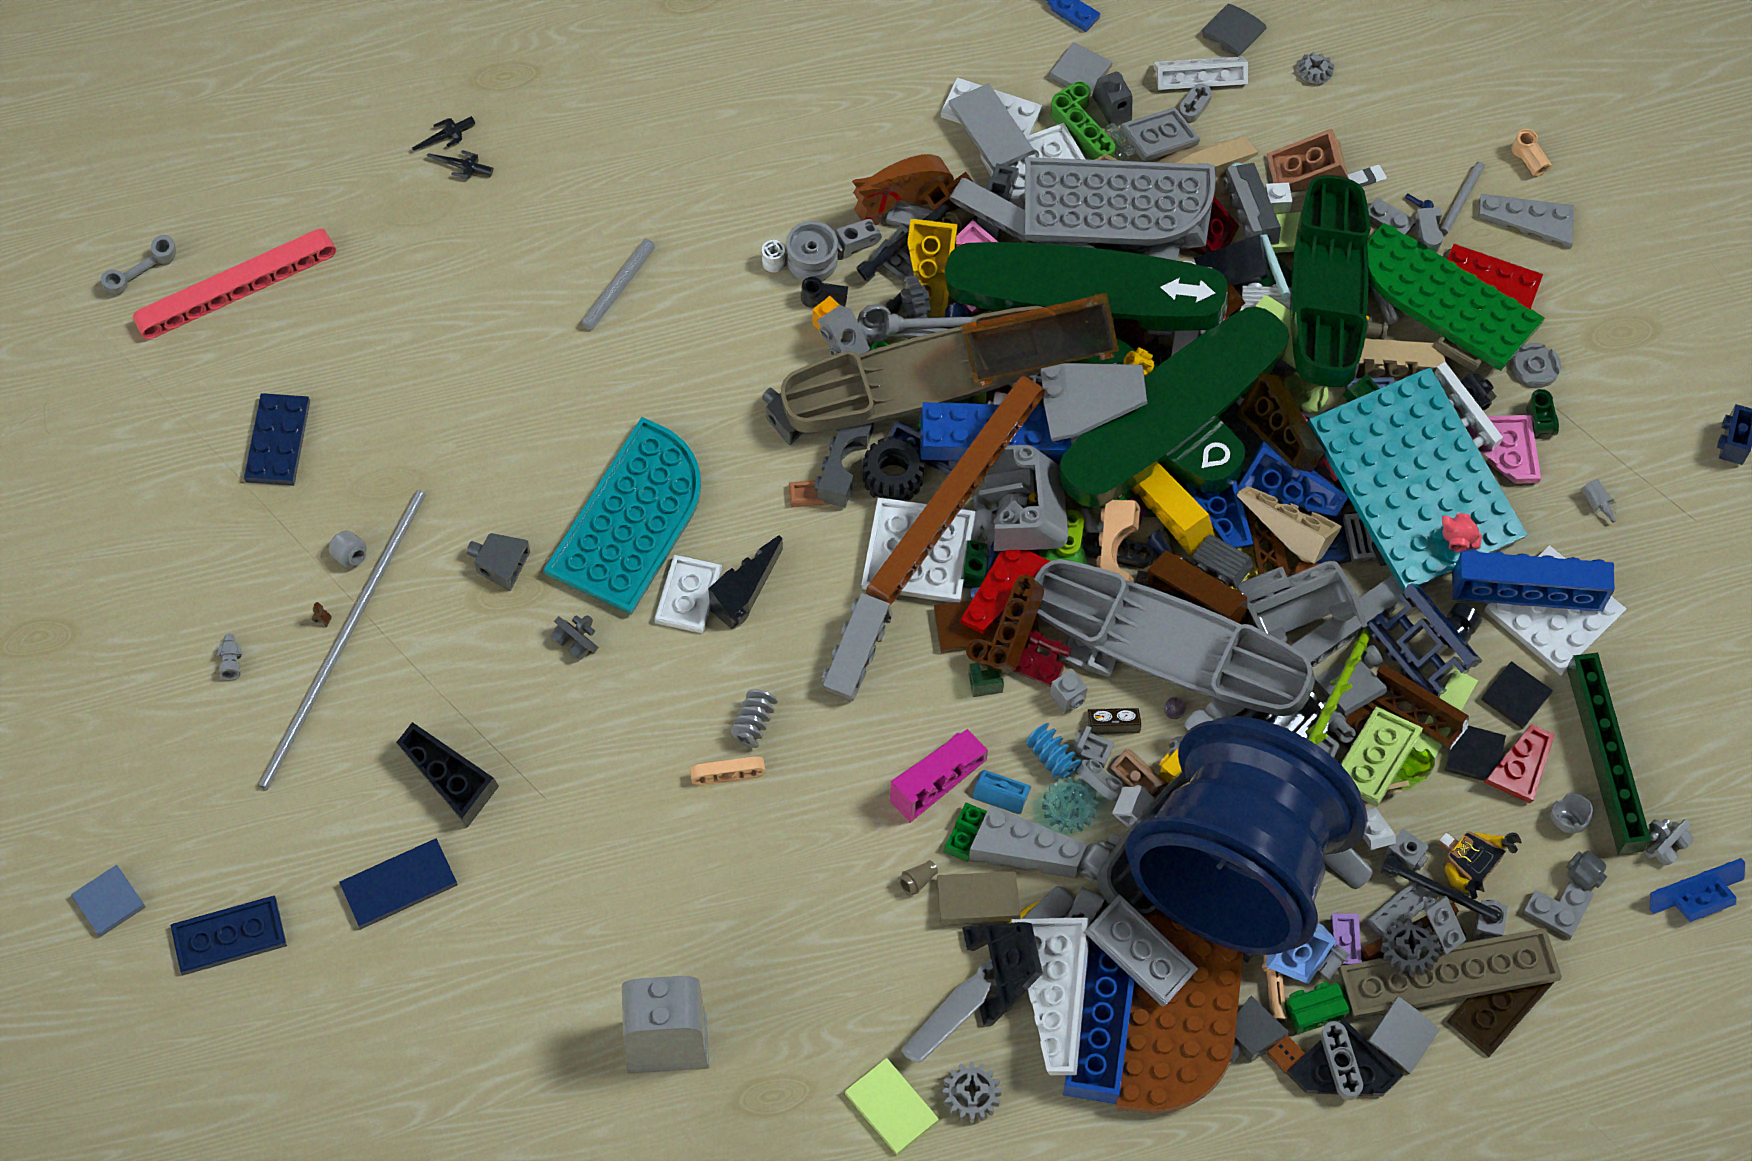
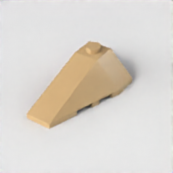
M1243 136L1180 150L1163 158L1158 163H1209V165H1215V175L1217 178L1227 172V167L1234 163L1242 164L1258 155V151Z
M1246 486L1237 494L1241 501L1293 553L1299 555V559L1307 563L1314 564L1324 556L1342 527L1315 512H1312L1311 516L1299 512L1298 506L1292 503L1290 505L1279 504L1276 497Z

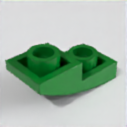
M965 802L945 845L944 852L968 862L970 848L987 811Z

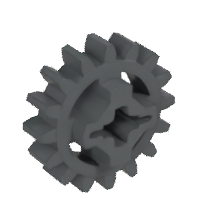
M916 275L905 277V289L901 290L903 311L906 313L907 318L910 317V319L928 318L927 313L931 312L928 291L925 290L924 285L921 286Z
M1408 919L1407 925L1397 921L1396 928L1388 927L1387 934L1383 935L1381 952H1384V961H1391V970L1398 967L1400 968V975L1405 971H1409L1410 977H1413L1415 971H1418L1422 976L1425 973V967L1429 970L1433 969L1434 962H1438L1440 954L1438 953L1441 944H1437L1438 935H1430L1432 929L1430 926L1423 929L1421 928V921L1417 925H1413L1411 919Z

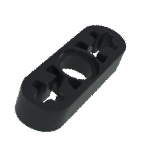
M1089 533L1085 536L1082 548L1088 557L1097 559L1098 556H1101L1102 546L1099 545L1100 533ZM1123 539L1119 546L1124 548L1125 553L1117 555V563L1140 569L1148 568L1153 562V548L1145 543ZM1092 542H1097L1096 549L1091 548ZM1130 549L1133 550L1131 558L1128 557ZM1141 552L1146 553L1144 560L1139 559Z

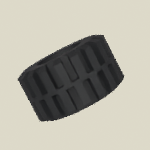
M888 437L886 441L882 438L878 440V444L873 443L870 446V450L866 451L865 458H863V482H865L866 490H870V495L873 498L878 496L879 498L904 501L905 498L911 500L913 493L916 495L919 493L924 478V460H921L920 449L917 446L913 447V442L910 440L904 442L902 437H899L898 440ZM888 465H898L904 468L906 472L898 476H890L883 473L881 469Z

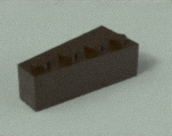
M1261 372L1236 413L1293 469L1312 472L1325 451L1281 377Z

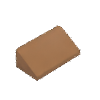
M1125 749L1109 767L1129 787H1134L1135 785L1143 786L1149 790L1153 797L1159 792L1160 787L1167 785L1131 749Z

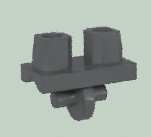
M577 615L574 616L572 621L576 624L575 627L567 620H563L558 616L554 621L558 626L550 636L564 646L572 636L576 641L568 651L579 660L585 657L589 651L593 653L597 651L599 647L584 635V633L592 636L595 633V630L591 627L593 619L590 616H584L582 619Z

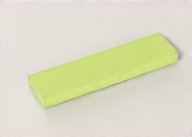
M1455 669L1445 686L1447 691L1441 694L1439 698L1462 711L1478 680ZM1431 716L1427 718L1425 724L1433 723ZM1439 728L1440 735L1447 738L1451 728ZM1422 733L1411 753L1433 763L1442 745Z

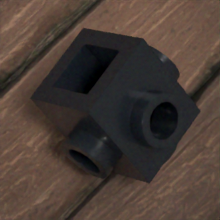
M1470 372L1460 381L1483 411L1488 409L1492 401L1497 397L1492 391L1494 387L1491 382L1479 374Z

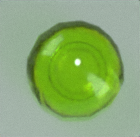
M1413 747L1397 776L1403 781H1409L1412 784L1424 782L1431 775L1435 766L1434 756L1428 749L1420 752Z

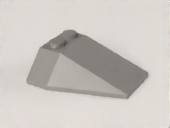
M1064 363L1041 368L1042 387L1045 389L1043 395L1044 406L1052 442L1077 437L1148 404L1142 365Z

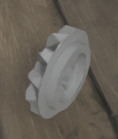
M1312 52L1310 55L1304 54L1303 58L1299 60L1297 71L1306 82L1321 84L1332 77L1334 64H1331L1330 57L1325 58L1323 53L1315 55ZM1312 64H1313L1314 66L1320 65V69H1318V68L1311 69V68H1312Z

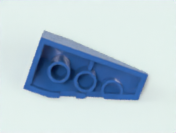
M1264 440L1252 457L1238 485V488L1241 490L1249 486L1272 495L1282 504L1290 505L1292 503L1309 511L1337 516L1348 499L1345 491L1316 471L1308 472L1293 469Z
M1236 481L1224 491L1213 494L1201 492L1185 483L1189 494L1209 514L1212 527L1222 541L1236 549L1253 546L1243 504L1237 496L1239 489Z

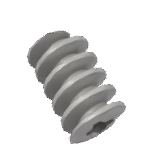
M749 690L746 693V699L742 702V708L739 709L738 716L734 720L735 725L730 729L732 736L748 747H759V742L755 739H762L763 734L759 730H766L767 725L764 722H769L771 719L767 713L774 712L775 709L771 704L776 705L778 703L776 697L763 690Z

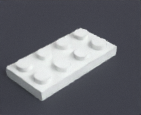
M957 78L942 108L941 118L960 123L949 106V100L982 85ZM994 90L1025 136L1031 135L1041 114L1042 105Z

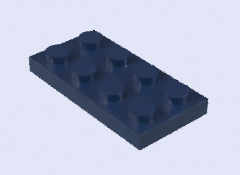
M261 393L244 475L246 482L295 485L310 406L309 396Z

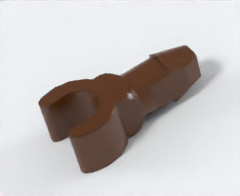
M315 602L312 620L315 623L317 620H320L327 627L332 616L323 609V605Z

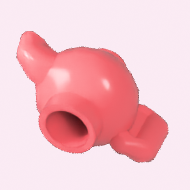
M1458 513L1453 518L1442 516V525L1444 527L1442 533L1444 539L1449 542L1450 550L1461 552L1480 548L1482 535L1470 515Z

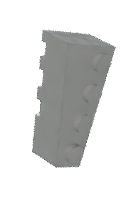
M861 593L859 599L855 598L850 610V613H853L849 622L846 621L841 630L842 641L840 645H835L831 655V659H834L830 668L825 669L821 682L824 683L825 691L854 701L867 672V669L864 668L865 664L869 665L875 656V642L882 641L885 635V621L891 622L893 617L890 603Z
M990 805L970 848L969 861L991 862V865L1001 866L1003 864L1015 866L1021 870L1033 869L1039 870L1041 873L1075 878L1087 844Z

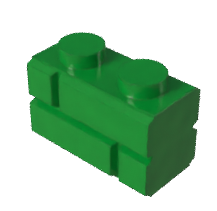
M1323 982L1316 985L1313 991L1306 993L1304 990L1295 991L1289 995L1285 1003L1286 1012L1297 1035L1325 1026L1332 1021L1338 1022L1343 1018L1346 1019L1349 1014V1007L1338 983L1330 985L1329 982Z

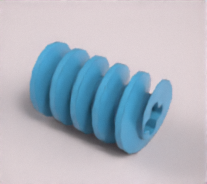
M1045 723L1030 734L1026 745L1029 748H1033V754L1039 756L1041 763H1046L1045 768L1048 771H1052L1051 776L1054 779L1065 778L1075 771L1082 761L1080 759L1072 761L1075 752L1072 751L1066 754L1065 752L1069 745L1059 746L1063 738L1061 736L1053 738L1057 730L1053 728L1047 731L1049 723Z

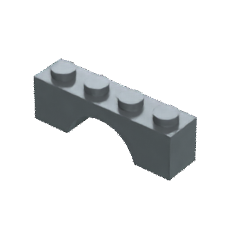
M874 422L836 429L838 431L837 436H832L829 445L830 455L829 457L825 456L822 463V470L824 472L822 477L818 476L815 482L814 490L818 491V499L828 504L846 508L853 489V475L844 468L842 461L849 453L855 450L867 449L874 430Z

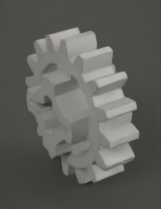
M970 1062L967 1069L963 1064H959L958 1073L952 1069L950 1071L952 1079L945 1078L944 1085L948 1088H944L942 1091V1095L948 1097L944 1100V1105H952L950 1114L960 1113V1121H963L965 1116H968L970 1123H974L976 1116L981 1121H984L986 1112L989 1115H993L994 1108L992 1106L999 1107L1000 1100L996 1097L1001 1096L1002 1089L996 1088L1000 1083L999 1078L992 1080L994 1071L990 1070L986 1073L984 1072V1064H981L977 1069L973 1062ZM967 1077V1079L962 1084H957L958 1081ZM978 1078L982 1079L986 1084H983ZM971 1083L975 1093L973 1102L969 1093ZM958 1101H961L963 1104H965L967 1108L962 1106ZM982 1101H987L983 1106L977 1108Z

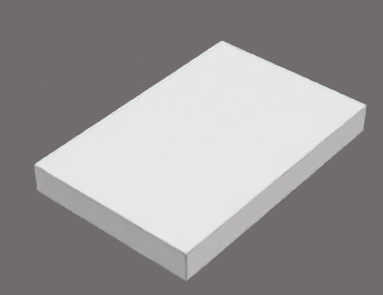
M674 555L655 615V624L703 634L710 613L708 588L720 578L722 565Z

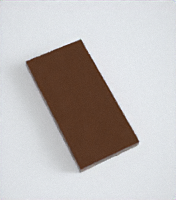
M971 601L934 605L941 653L965 651L967 645L974 639L993 642L999 623L995 622L984 634H981L961 624V618ZM1037 615L1031 628L1033 633L1035 631L1040 632ZM1015 632L1009 636V640L1014 637Z

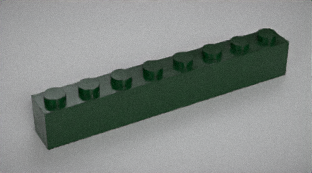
M1596 652L1573 655L1567 672L1617 853L1622 855L1643 852L1650 843L1651 838L1599 654Z

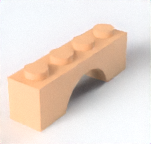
M1112 500L1106 503L1105 507L1101 510V521L1104 522V528L1099 534V545L1102 546L1101 556L1097 557V567L1119 573L1125 580L1134 582L1133 577L1129 573L1119 568L1117 550L1125 537L1138 531L1140 506L1133 500Z

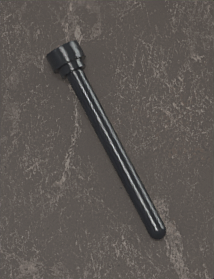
M941 204L923 220L935 222L949 210L948 204ZM909 231L872 261H863L856 267L858 273L865 281L868 282L875 277L877 268L908 244Z
M1391 854L1387 856L1383 863L1381 873L1388 877H1398L1399 875L1443 897L1447 896L1449 900L1494 921L1502 919L1501 912L1404 867L1400 859Z

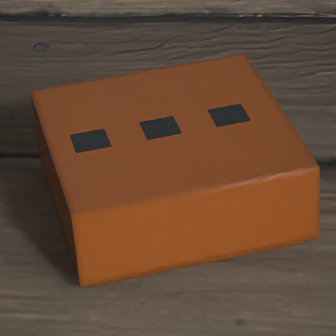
M1287 1035L1267 1052V1055L1286 1074L1305 1053Z

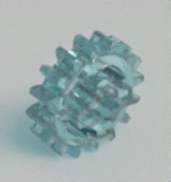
M1068 777L1066 783L1058 779L1057 787L1050 784L1049 792H1044L1043 799L1046 800L1042 802V809L1046 810L1044 818H1051V827L1058 824L1060 832H1062L1064 827L1068 828L1069 833H1072L1075 827L1081 832L1083 831V824L1090 827L1092 824L1091 818H1096L1097 811L1095 810L1098 809L1099 801L1095 800L1097 793H1089L1091 785L1082 786V779L1080 778L1076 783L1072 782L1071 777ZM1072 799H1074L1073 805L1069 808L1068 811H1066L1067 806L1069 805V803H1071Z

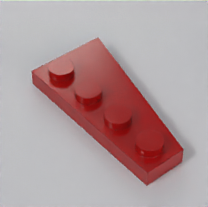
M1454 243L1447 259L1454 262L1464 271L1474 274L1484 283L1496 287L1501 293L1516 299L1518 303L1531 309L1543 277L1542 273Z
M1029 550L1001 551L962 616L961 624L984 634L1003 615L1016 579L1021 575H1030L1035 579L1040 569L1050 561Z

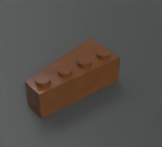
M1167 550L1149 567L1148 583L1155 590L1188 601L1241 625L1248 624L1247 597L1241 591L1234 590L1224 584L1219 578H1213L1200 567L1189 564L1179 555H1174Z

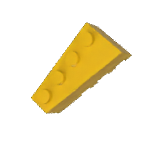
M1159 463L1154 466L1151 476L1131 488V491L1142 498L1147 508L1154 512L1192 559L1193 554L1196 553V550L1199 549V546L1202 545L1208 534L1215 536L1209 514Z

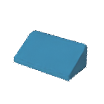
M982 770L975 785L973 798L1021 814L1031 786Z

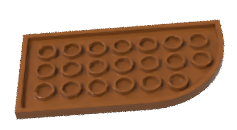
M1153 910L1142 916L1186 956L1198 970L1164 1007L1134 980L1121 1086L1116 1109L1142 1113H1166L1186 1108L1203 1099L1219 1084L1230 1065L1235 1041L1244 952L1232 950L1205 940L1174 922L1162 911Z

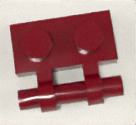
M1030 631L1027 639L1030 644L1028 648L1024 647L1019 664L1014 672L1051 687L1052 681L1059 678L1065 668L1064 663L1057 661L1059 655L1069 657L1072 648L1063 645L1064 642L1057 639L1053 641L1045 638L1040 632L1035 631L1033 633ZM1039 646L1051 650L1048 657L1037 653Z

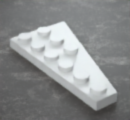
M1088 918L1011 919L1012 923H1032L1043 974L1028 988V992L1035 1013L1036 1026L1040 1034V1044L1047 1072L1050 1075H1077L1089 937L1084 932L1090 926L1091 921Z

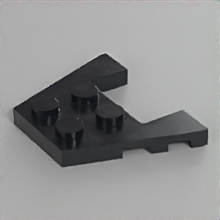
M1015 922L1001 923L999 925L965 926L962 928L967 950L975 951L988 944L998 993L986 998L979 1007L982 1022L985 1026L994 1025L1043 974L1032 923Z

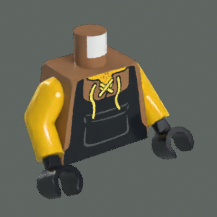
M1467 831L1458 841L1446 832L1437 845L1449 853L1442 865L1445 868L1444 871L1450 886L1469 893L1472 899L1478 898L1476 891L1485 892L1483 882L1503 858L1506 852L1504 849L1508 848L1511 853L1518 851L1514 843H1522L1519 835L1513 832L1506 836Z

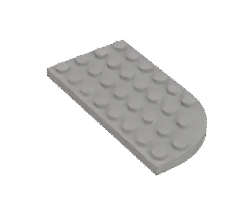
M1026 157L1024 240L1156 245L1180 239L1187 235L1196 225H1200L1211 208L1215 192V165Z

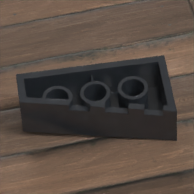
M413 722L396 742L467 828L499 787L494 777Z

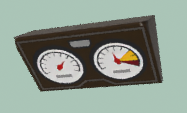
M1139 708L1088 709L1089 727H1092V734L1140 733L1142 725Z

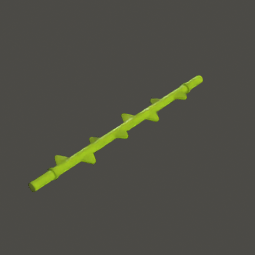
M1363 630L1358 640L1354 643L1353 650L1346 660L1340 676L1330 681V684L1335 686L1325 706L1321 709V714L1316 724L1305 731L1306 734H1310L1308 740L1316 745L1328 737L1327 733L1323 734L1333 712L1337 709V704L1342 694L1352 688V684L1347 683L1356 665L1361 660L1362 653L1367 649V643L1371 637L1369 630Z

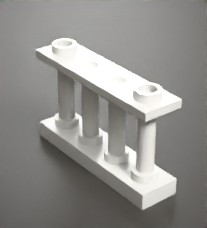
M1444 362L1437 366L1434 374L1442 388L1449 395V400L1453 407L1459 408L1463 413L1461 421L1464 426L1473 427L1478 433V437L1473 439L1477 448L1482 445L1488 446L1491 451L1497 448L1503 436L1447 363Z

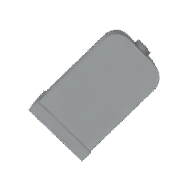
M690 976L638 978L628 980L622 984L623 1040L628 1073L709 1068L707 1014L704 1010L699 979Z

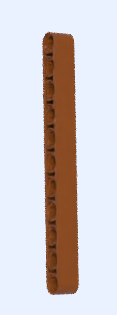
M1026 376L1019 378L871 580L866 589L867 595L890 603V605L895 601L1038 405L1045 393L1043 387Z

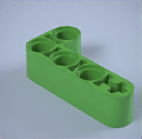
M1077 81L1056 93L1052 98L1051 104L1052 119L1058 125L1065 123L1077 146L1090 160H1095L1105 153L1114 158L1115 143L1084 111L1089 105V85L1085 82Z

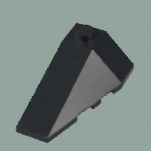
M780 535L759 548L755 558L752 560L749 557L742 560L741 567L735 571L731 568L708 588L710 611L731 629L737 624L741 625L748 618L757 597L783 550V538Z

